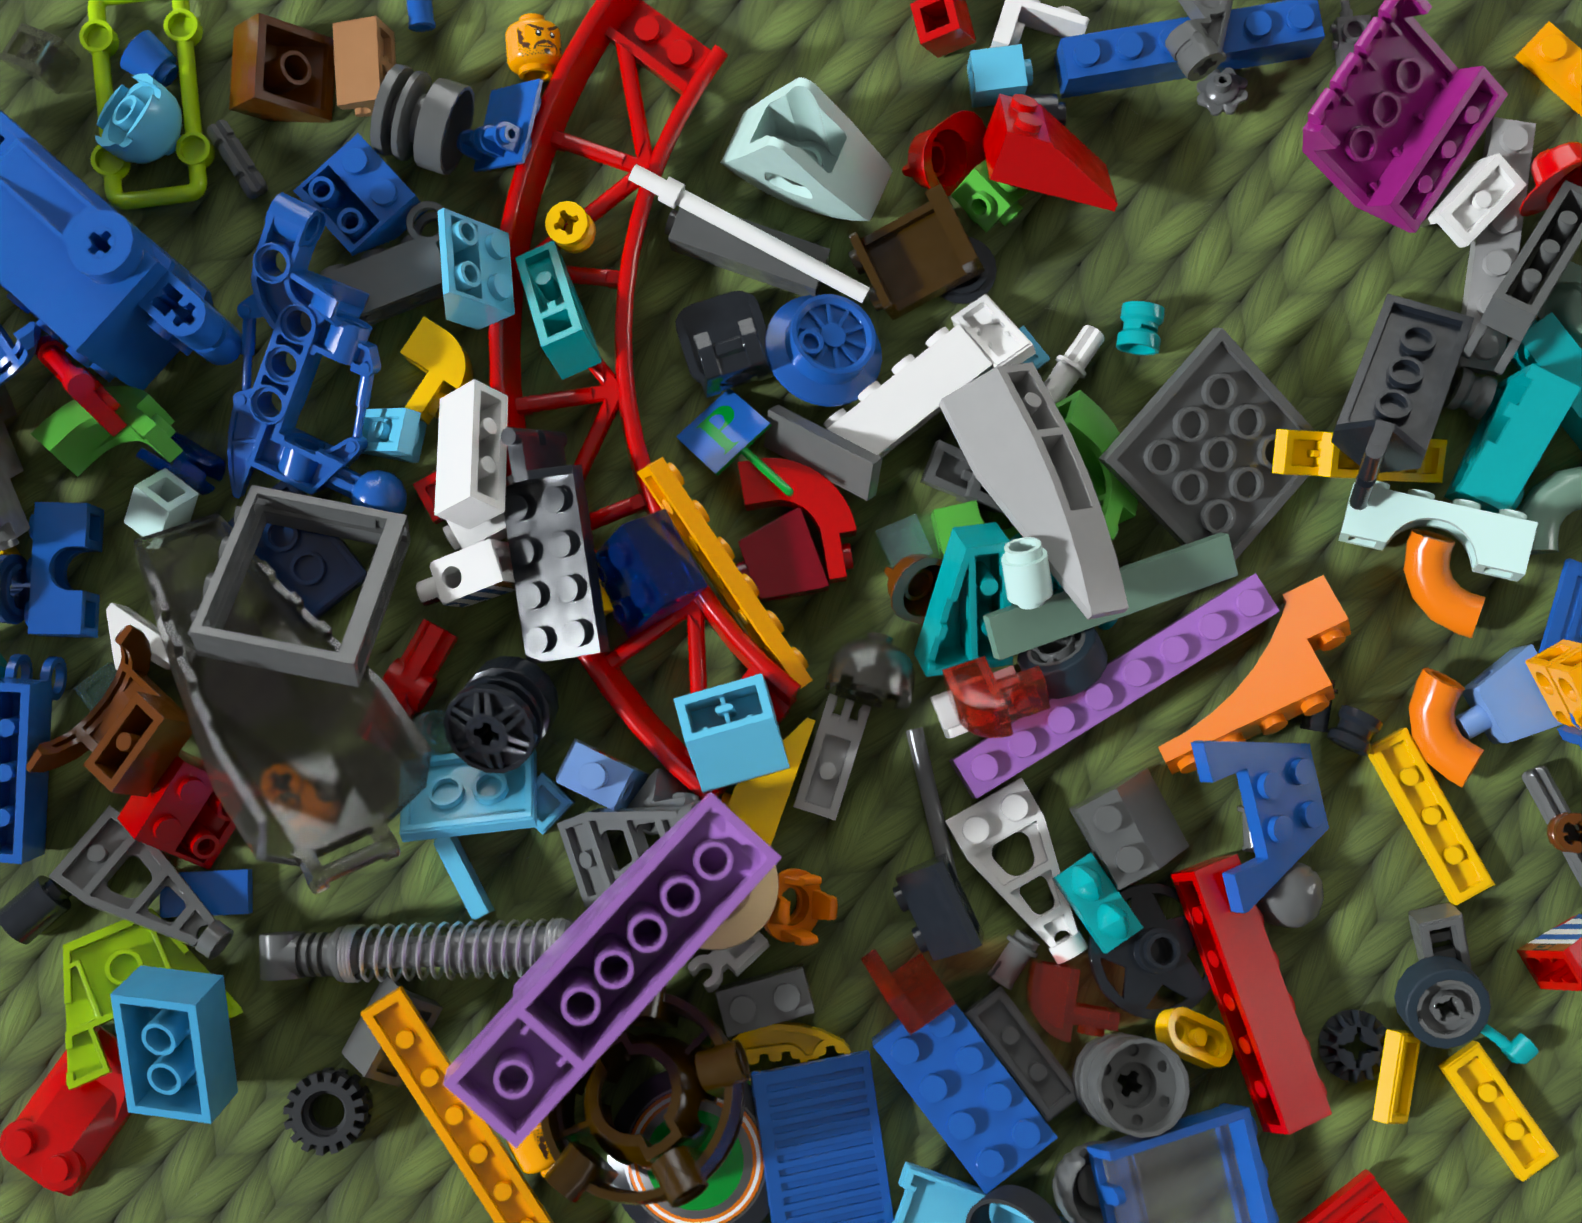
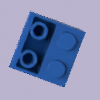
M359 133L293 190L304 203L326 213L325 226L352 255L396 239L407 229L406 219L409 211L416 204L420 203L416 195ZM426 211L420 213L417 216L416 220L420 218Z

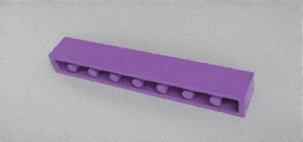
M1256 573L1246 577L1109 661L1101 677L1089 688L1074 696L1046 700L952 758L949 762L970 796L977 799L1280 610Z

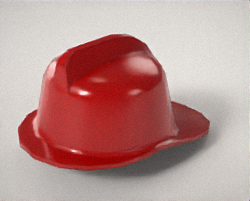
M961 110L950 115L934 128L916 135L910 143L908 163L902 168V174L912 177L923 188L931 189L941 184L947 196H950L969 173L986 159L983 138L987 129L982 119L972 111Z
M1567 142L1555 148L1542 151L1534 158L1530 171L1536 187L1523 200L1519 208L1521 216L1528 217L1548 209L1565 180L1582 187L1581 143Z

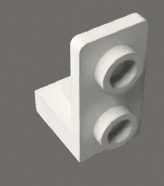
M1005 0L991 48L1018 45L1024 26L1062 38L1085 34L1090 19L1082 16L1076 9L1067 6L1056 8L1040 3L1039 0Z

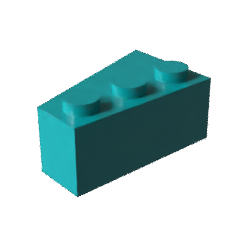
M1533 363L1499 382L1494 398L1486 413L1482 416L1444 497L1451 501L1454 499L1470 500L1481 505L1480 510L1497 514L1501 509L1515 510L1523 498L1524 485L1540 462L1545 449L1582 387Z
M997 522L952 528L914 652L926 677L1013 665V656L1002 660L993 657L983 618L985 614L1012 605L1007 599L1001 557L1005 553L1004 546L1010 541Z

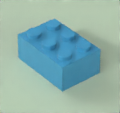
M140 965L110 994L128 1112L212 1124L238 1093L224 975Z

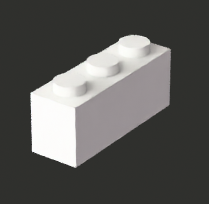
M475 379L440 399L434 513L438 517L469 530L504 513L506 494L507 445L502 442L501 433L507 427L508 396Z

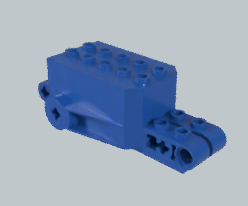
M0 110V286L8 292L6 297L27 314H33L38 319L36 323L41 329L55 340H61L68 346L66 351L86 368L91 367L108 382H111L116 377L131 387L144 390L179 351L189 356L194 350L214 365L223 366L236 360L241 353L242 334L238 328L213 307L211 293L205 284L118 213L15 121Z

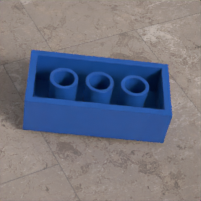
M940 984L928 996L909 1008L872 1037L871 1040L873 1047L986 1195L1058 1137ZM932 998L933 1003L931 1006L937 1005L940 1010L922 1022L921 1020L928 1016V1008L922 1012H915V1008L922 1000ZM931 1000L922 1002L917 1010L925 1009L931 1003ZM932 1007L930 1009V1013H933L937 1009L935 1007Z

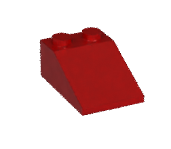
M999 94L983 138L990 180L1115 212L1118 202L1106 164L1041 104H1038L1035 99L1024 94H1014L1013 97Z

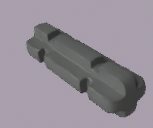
M219 120L211 124L207 128V133L215 147L218 148L220 155L232 174L239 181L246 196L250 199H256L260 195L265 194L268 186L264 178L257 171L255 164L239 139L236 138L229 123L225 120Z

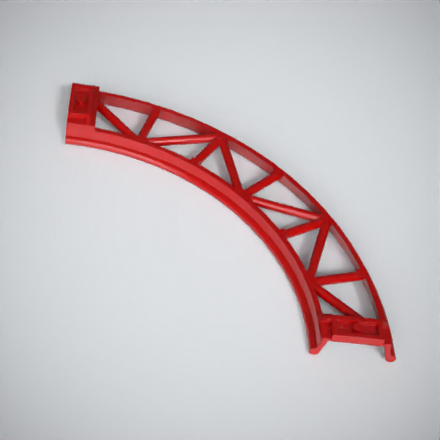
M596 0L560 58L541 97V106L535 116L531 133V150L525 159V163L516 165L507 194L500 230L509 233L515 314L489 325V383L491 388L508 396L507 427L526 429L525 415H532L533 412L603 402L574 465H582L584 482L619 411L625 446L639 493L589 513L591 529L593 531L632 514L646 511L663 552L682 586L595 550L598 570L677 604L612 651L577 658L601 694L631 732L672 775L702 800L710 792L716 797L719 796L729 786L705 793L702 792L687 747L653 712L620 667L625 665L627 660L687 618L690 694L707 689L705 619L730 651L748 669L741 679L762 673L767 682L778 725L796 702V694L800 690L801 685L762 651L720 603L696 567L679 534L637 473L651 462L643 437L636 398L632 344L633 306L639 256L655 194L628 179L636 164L662 177L670 154L686 121L706 87L728 58V54L717 45H714L710 50L643 0ZM609 43L613 44L617 50L636 157L564 132L589 77ZM636 62L681 94L653 152ZM557 150L567 151L628 172L626 176L584 208L594 223L639 188L629 220L620 270L566 266L573 284L606 286L609 289H617L614 328L615 374L601 358V363L588 368L601 385L523 397L520 339L524 286L515 257L528 252L530 249L538 207L552 161ZM566 222V224L564 225V228L561 229V230L565 231L566 226L568 225L567 222ZM549 236L535 248L542 246L553 240ZM508 446L506 458V477L512 474Z

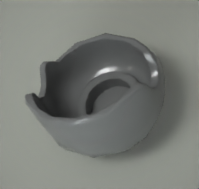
M1296 862L1256 903V906L1262 912L1264 921L1268 924L1284 928H1298L1307 925L1319 916L1324 900L1322 880L1310 866Z

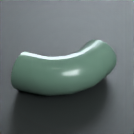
M1582 466L1555 471L1533 486L1517 511L1527 515L1526 520L1538 522L1530 555L1550 554L1559 551L1558 537L1560 525L1566 516L1574 511L1582 510Z

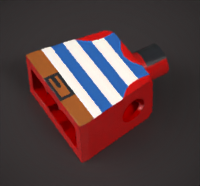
M1582 914L1572 916L1517 949L1518 954L1540 989L1582 991Z

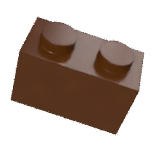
M258 13L235 26L229 110L272 122H331L335 74L333 38L262 13Z

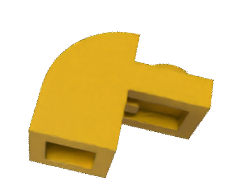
M423 317L400 353L409 363L427 373L405 408L421 412L420 420L429 425L433 417L439 418L440 399L448 395L451 390H456L473 380V368L468 354L455 337L439 325Z

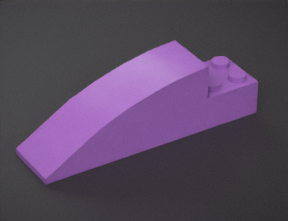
M710 792L642 854L514 984L511 1000L447 1068L443 1085L512 1146L517 1148L782 857Z

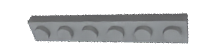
M1493 117L1487 125L1483 158L1500 153L1527 185L1470 244L1461 314L1474 317L1464 348L1480 322L1494 293L1519 254L1524 216L1520 215L1519 208L1527 196L1536 129L1535 123ZM1488 327L1470 359L1460 356L1456 370L1460 367H1465L1472 370L1473 373L1491 376L1499 375L1494 372V369L1506 350L1507 335Z

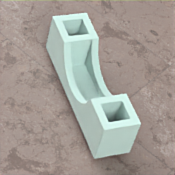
M1376 481L1365 509H1353L1348 501L1338 541L1383 551L1395 536L1405 530L1415 527H1434L1450 533L1461 542L1468 553L1472 572L1516 582L1526 573L1538 522L1526 520L1527 515L1522 512L1501 509L1497 514L1480 510L1481 505L1470 500L1454 499L1453 504L1434 500L1435 495L1433 493L1419 489H1409L1408 493L1389 490L1390 485L1382 481Z

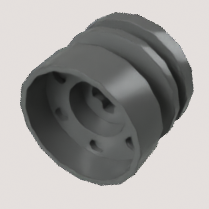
M395 64L387 72L375 99L370 127L372 148L376 153L385 156L393 154L400 161H407L414 155V160L418 167L443 175L451 174L463 156V153L457 148V138L462 131L471 130L473 124L475 98L472 88L446 78H438L432 84L429 73L424 71L414 72L412 67Z
M1122 1032L1102 1034L1085 1045L1076 1058L1072 1073L1074 1095L1082 1111L1096 1123L1139 1138L1159 1136L1174 1127L1186 1110L1190 1093L1188 1073L1180 1057L1164 1043ZM1120 1074L1127 1081L1124 1088L1117 1082Z

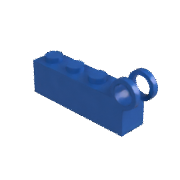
M14 654L7 663L5 677L0 678V863L23 864L45 854L49 771L29 773L26 770V765L37 746L50 741L52 700H59L67 682V667L62 657L49 656L43 663L40 680H33V668L30 657L26 654ZM19 665L21 666V679L16 678ZM55 667L56 679L52 689L51 678Z

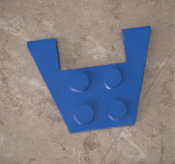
M1197 740L1191 742L1200 782L1213 783L1236 773L1253 843L1255 858L1222 873L1231 912L1244 914L1250 911L1329 829L1310 744Z

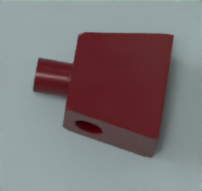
M800 507L738 541L744 561L735 565L741 574H747L754 581L760 593L757 597L761 603L829 590L828 581Z

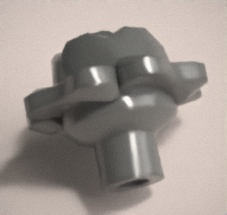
M1230 67L1225 68L1222 72L1215 69L1207 78L1196 85L1197 91L1200 93L1197 97L1198 105L1206 107L1213 116H1218L1222 112L1228 115L1234 114L1238 105L1246 102L1248 99V93L1245 90L1248 84L1247 79L1237 76L1233 68Z

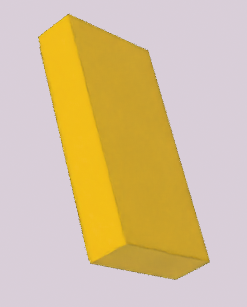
M1386 1029L1372 1118L1374 1121L1385 1124H1406L1408 1122L1421 1041L1410 1031Z

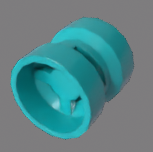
M1128 301L1123 303L1120 318L1124 322L1123 330L1117 334L1116 348L1122 352L1135 355L1158 354L1161 338L1157 333L1158 327L1164 322L1165 308L1159 304L1145 301Z

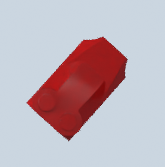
M101 1026L96 1028V1032L112 1073L74 1090H69L66 1081V1073L68 1072L66 1049L16 1121L10 1123L0 1136V1150L2 1156L9 1163L44 1188L70 1197L78 1193L132 1114L128 1112L117 1037Z

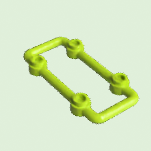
M152 0L88 1L89 21L82 26L79 40L82 46L92 55L98 117L104 105L113 94L110 57L117 52L119 47L118 34L106 20V7ZM172 0L173 11L164 20V31L177 48L185 134L176 143V154L188 167L190 183L188 185L123 193L122 178L128 174L131 162H126L114 156L98 145L92 151L91 165L104 179V190L108 202L121 210L192 202L202 197L207 189L206 168L212 164L215 158V149L202 132L194 46L200 42L203 28L196 16L190 11L189 0ZM99 127V136L102 137L103 129Z

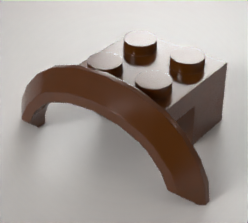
M127 625L115 637V642L120 645L121 662L115 678L105 695L73 729L37 746L26 765V770L29 773L46 772L59 768L76 760L90 750L92 753L84 763V766L110 792L148 797L199 726L147 676L152 655L149 640L140 629Z

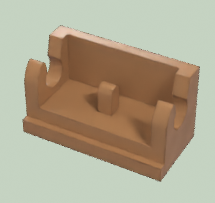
M377 16L333 23L337 106L342 110L355 109V116L357 117L372 116L375 99L387 72L396 64L394 31Z

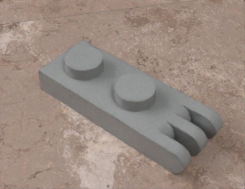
M829 693L793 807L836 820L871 706L863 704L858 712V720L849 718L854 701L846 699L842 713L838 715L832 713L836 708L838 696Z

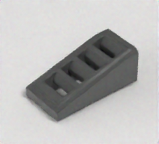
M1443 903L1408 912L1411 932L1419 960L1437 955L1453 957L1469 966L1472 970L1463 914L1453 904ZM1446 940L1451 942L1449 945L1432 948L1433 943Z

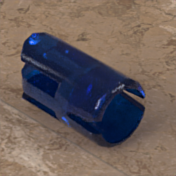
M178 432L171 439L182 448L183 452L171 462L173 465L144 448H140L137 452L136 458L158 471L164 468L168 469L202 496L211 493L215 489L214 486L205 480L206 476L221 481L226 469L223 458Z

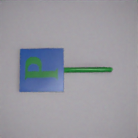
M727 389L676 436L716 476L742 454L787 496H791L794 493L793 488L748 449L772 425L732 389Z

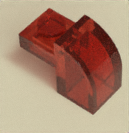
M985 656L942 670L949 700L958 721L966 730L975 735L987 738L1012 736L1011 721L1050 709L1045 677L1039 666L996 680Z
M1030 959L1026 984L1027 1003L1034 1018L1049 1034L1062 1041L1071 1042L1073 1025H1078L1077 1032L1091 1036L1104 1037L1105 1030L1118 1032L1120 1013L1112 1007L1076 1002L1080 969L1074 965Z

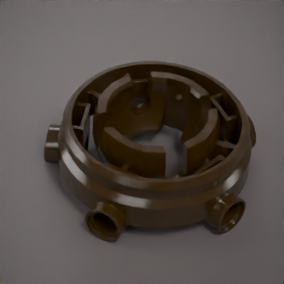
M667 984L631 1023L644 1028H678V1019L682 1017L695 1022L704 1031L688 1045L686 1042L675 1037H664L654 1033L636 1036L624 1030L541 1121L545 1142L555 1160L544 1175V1178L557 1192L574 1203H577L586 1191L597 1197L621 1204L649 1205L668 1201L672 1208L683 1206L699 1197L708 1188L707 1180L726 1160L739 1135L745 1109L744 1082L750 1079V1067L745 1050L739 1040L729 1042L721 1028L703 1011L683 999L666 994ZM641 1056H649L660 1062L667 1070L671 1080V1102L663 1117L671 1133L655 1145H652L641 1133L632 1135L618 1132L612 1120L611 1106L601 1103V1091L604 1081L617 1084L624 1074L625 1068ZM585 1090L584 1108L586 1120L575 1124L576 1094L582 1096ZM717 1098L724 1100L720 1120L705 1151L701 1152L698 1149L709 1135L711 1127L699 1121V1106L703 1100L717 1105ZM592 1134L601 1149L616 1162L627 1166L636 1163L641 1168L652 1171L660 1187L646 1191H630L613 1185L612 1183L619 1173L591 1147L580 1144L578 1139Z

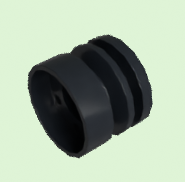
M500 656L489 660L473 675L465 687L448 705L443 721L446 739L458 757L469 766L486 773H506L517 769L530 757L540 740L553 725L559 709L557 690L549 675L533 662L516 656Z

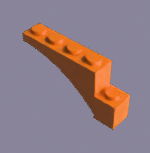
M1324 575L1282 594L1285 604L1282 616L1270 643L1252 671L1238 688L1210 715L1188 731L1158 747L1172 775L1179 771L1185 774L1197 770L1191 746L1193 741L1246 742L1247 739L1260 733L1271 735L1286 727L1288 720L1303 713L1305 716L1317 714L1329 706V701L1335 699L1332 683L1318 660L1315 651L1319 649L1321 651H1329L1340 646L1346 640V637L1351 635L1349 619Z

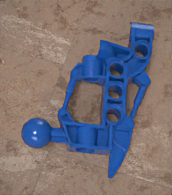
M283 192L279 193L269 206L265 218V226L253 255L251 284L254 293L237 306V313L243 319L241 347L243 371L242 391L235 393L233 396L234 405L228 430V470L233 496L240 498L245 495L253 471L256 468L310 495L328 487L351 498L352 505L402 514L406 507L407 492L399 478L393 473L381 470L368 471L361 475L349 469L358 459L357 457L368 447V441L362 435L366 408H369L374 374L381 370L378 347L368 341L372 326L359 319L370 294L308 270L316 243L320 239L326 224V213ZM278 252L282 253L286 260L284 272H281L276 264ZM303 312L311 320L312 325L309 333L301 325V314ZM264 317L274 330L254 386L251 388L252 356L255 355L257 318ZM288 352L296 360L295 372L287 366L286 356ZM322 355L339 363L350 365V371L360 375L353 436L335 446L295 428ZM273 392L281 400V411L275 409L272 403Z

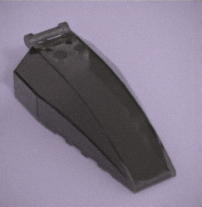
M215 513L134 539L135 553L159 633L211 785L256 860L299 866L304 873L310 890L314 894H318L329 889L330 883L379 860L383 859L385 862L399 857L401 852L398 841L387 824L426 787L432 749L387 684L368 665L366 666L360 686L354 687L198 656L192 638L188 635L193 623L190 615L193 610H199L204 598L203 587L205 579L210 572H215L219 562L221 541L225 536H230L233 528L219 513ZM254 553L223 630L339 652L341 643L332 635V628L324 620L319 622L304 607V600L295 591L290 593L276 578V571L265 560H260ZM369 835L375 842L324 866L318 860L321 856Z

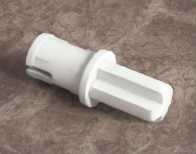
M1085 325L1063 356H1057L1056 361L1058 363L1044 382L1055 404L1066 398L1079 378L1086 376L1087 373L1084 369L1104 342L1103 333L1091 325Z

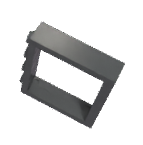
M251 485L242 507L236 506L234 527L230 536H225L221 541L219 562L215 572H210L205 579L203 587L204 598L199 610H193L190 615L193 623L188 635L192 638L197 655L359 687L411 542L407 515ZM267 523L378 545L339 652L223 630Z

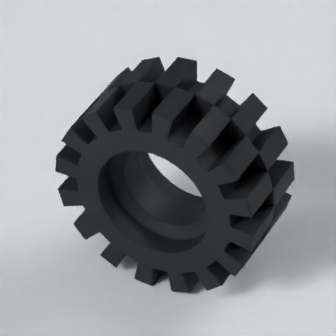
M327 1067L310 1074L296 1084L297 1087L291 1090L287 1096L290 1102L284 1106L283 1114H289V1119L284 1122L286 1130L292 1128L294 1135L290 1139L294 1144L300 1140L304 1143L301 1149L307 1153L315 1149V1155L323 1156L327 1152H331L332 1155L347 1148L365 1132L364 1128L370 1123L372 1117L368 1112L373 1107L372 1099L367 1100L366 1094L370 1091L367 1085L364 1087L360 1086L358 1082L362 1078L357 1074L350 1076L347 1074L348 1069L340 1068L334 1070V1067ZM333 1094L342 1101L345 1113L342 1122L338 1126L327 1128L321 1126L315 1120L312 1108L314 1101L319 1095Z

